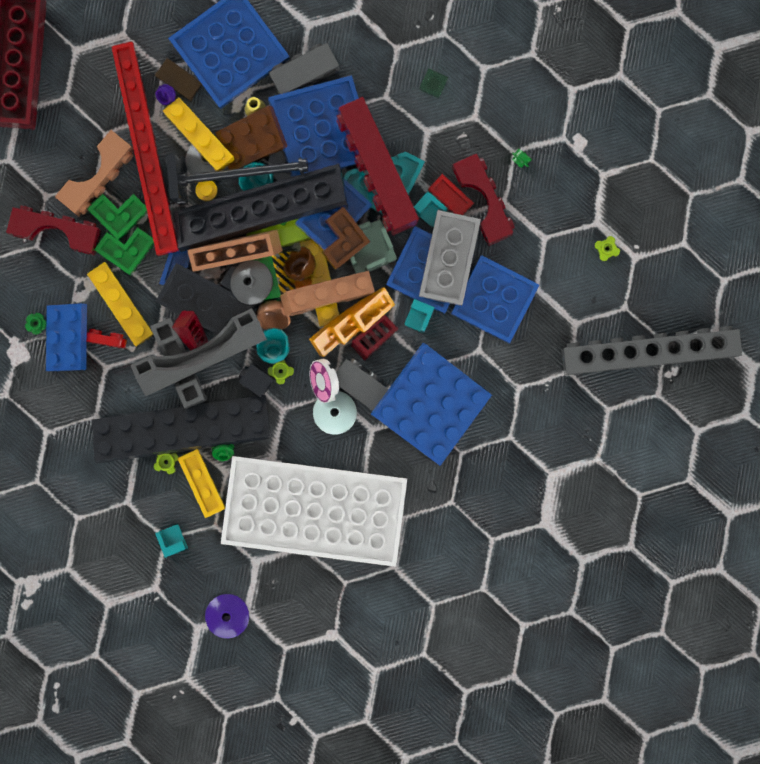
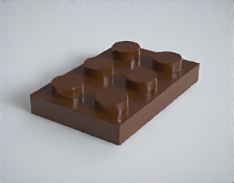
M269 105L215 132L218 140L235 159L228 165L229 170L244 168L248 164L258 162L288 147L273 106Z

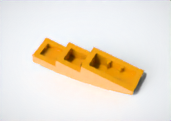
M382 287L345 310L309 340L318 354L325 357L339 343L345 345L359 331L365 332L395 303L387 290Z

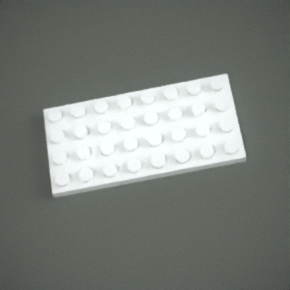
M232 456L221 544L396 567L407 479Z

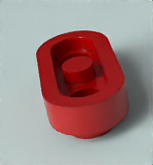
M89 329L87 333V342L123 349H126L127 340L123 339L124 335L110 333V336L102 335V331Z

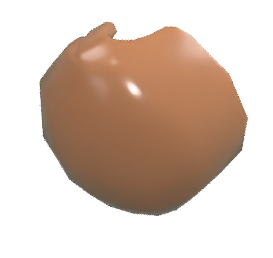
M268 300L259 306L257 319L262 329L278 328L282 330L289 326L290 317H286L281 301Z

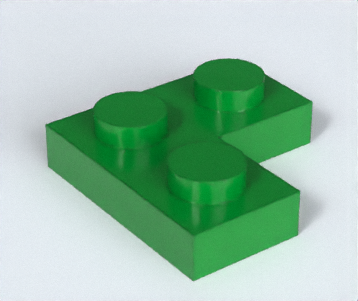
M103 194L88 208L89 212L119 241L147 214L146 206L134 194L118 209Z
M137 227L125 245L109 233H106L94 250L131 276L154 245V241L151 236Z

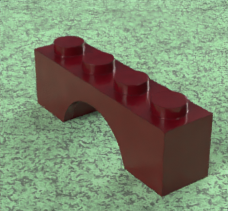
M476 153L454 163L452 170L460 187L477 190L487 202V216L479 226L487 245L490 246L512 236V229L515 228L510 216L506 217L503 211L506 209L502 198H497L494 192L496 185L492 177L488 178L485 172L487 166L484 159L479 158Z
M20 205V209L12 207L6 233L14 237L33 241L36 235L46 229H59L66 234L72 250L95 256L96 251L94 249L99 243L102 231L93 222L84 221L81 224L75 222V218L62 216V219L54 217V213L41 211V214L33 212V208Z

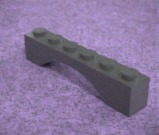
M251 308L232 317L226 327L204 345L186 353L173 356H149L132 364L131 368L145 396H148L267 339Z

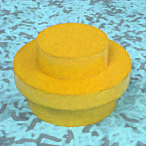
M213 181L199 182L196 186V194L203 201H211L217 195L218 189Z

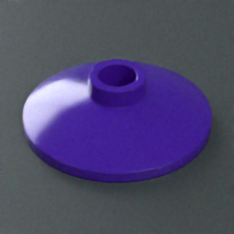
M232 594L217 596L209 603L206 609V624L214 635L221 638H234L240 635L248 625V607L238 596ZM224 613L230 614L231 618L229 621L223 620L222 616Z

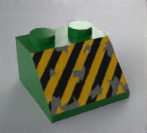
M291 252L277 253L273 256L253 259L266 265L273 278L272 290L269 296L260 302L261 304L268 300H281L280 296L286 291L296 289L295 280L288 278L283 269L284 263L290 257Z

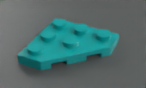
M403 152L391 157L409 196L425 161L407 152ZM356 168L347 171L344 179L373 204L371 209L377 211L373 203L374 194L372 191L368 192L364 184V172H359Z

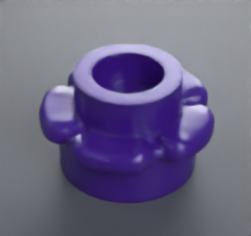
M163 84L158 87L156 98L162 105H167L175 101L176 93L173 87Z

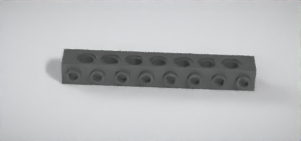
M732 326L719 327L717 332H711L710 328L699 329L697 334H689V331L675 332L676 336L667 337V333L654 334L652 339H645V335L632 337V341L624 342L623 338L610 339V343L602 344L601 340L588 341L586 346H580L579 342L566 344L567 348L561 349L564 376L742 356L740 330H733ZM714 337L721 341L719 349H715L712 346V339ZM691 340H696L699 343V350L697 352L690 348ZM670 342L677 345L678 350L676 354L669 352L668 344ZM650 344L655 347L656 354L654 356H649L646 353L647 345ZM626 347H631L634 350L632 359L624 355ZM604 349L612 352L613 357L610 361L603 359L602 352ZM585 351L590 354L591 360L589 363L581 361V352Z

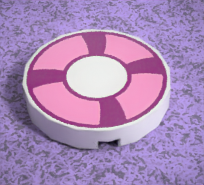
M326 359L313 361L309 372L312 390L318 400L323 403L335 401V395L339 391L337 373L334 368L330 369V362Z

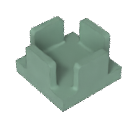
M380 219L372 223L368 221L358 225L370 240V243L350 258L356 274L365 271L371 272L397 260L393 245Z

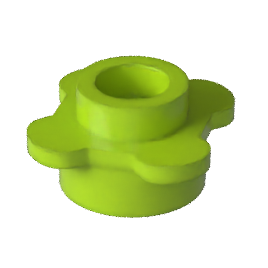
M608 236L606 240L595 243V248L598 249L599 258L602 261H607L608 258L612 256L617 257L620 254V249L616 247L613 236Z
M285 360L274 364L273 367H269L268 374L273 376L276 382L281 385L285 383V379L288 376L294 374V369L289 367Z
M176 453L157 455L158 458L154 464V469L173 474L175 472V462L178 461V455Z

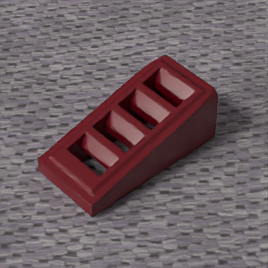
M182 311L172 328L191 351L207 343L208 339L194 311Z
M384 314L368 330L359 334L350 345L363 360H366L394 335L398 328ZM380 323L389 330L388 333L379 326ZM374 329L382 336L381 339L373 332ZM367 335L375 342L374 345L366 338ZM362 341L369 350H367L360 342Z

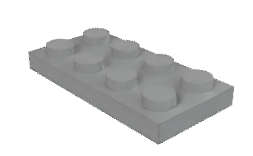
M440 210L437 211L419 297L460 306L463 305L481 219Z

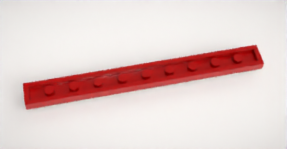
M131 41L111 46L156 255L161 256L177 252L179 249L135 45Z

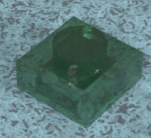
M428 69L419 90L439 99L448 81V77Z

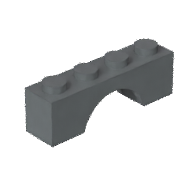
M172 318L150 326L164 356H173L187 352L183 341L172 328L175 323ZM196 373L175 382L176 390L184 408L187 409L207 401Z

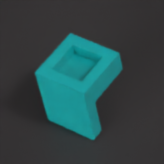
M429 192L414 206L417 215L430 227L435 225L438 210L447 212V208Z
M414 299L405 321V326L424 333L435 307Z
M178 524L155 533L165 558L188 549Z

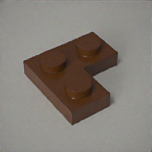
M344 206L325 220L338 237L337 240L322 251V254L334 269L339 268L370 243V240Z

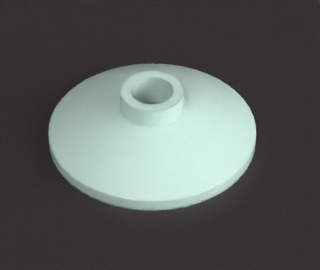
M340 391L335 395V401L323 403L317 399L313 408L315 423L322 431L328 434L344 433L353 426L356 420L357 409L354 401L346 393ZM333 408L339 410V414L336 417H333L330 413Z

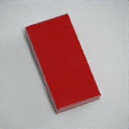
M443 174L427 189L451 213L464 215L474 205V202Z

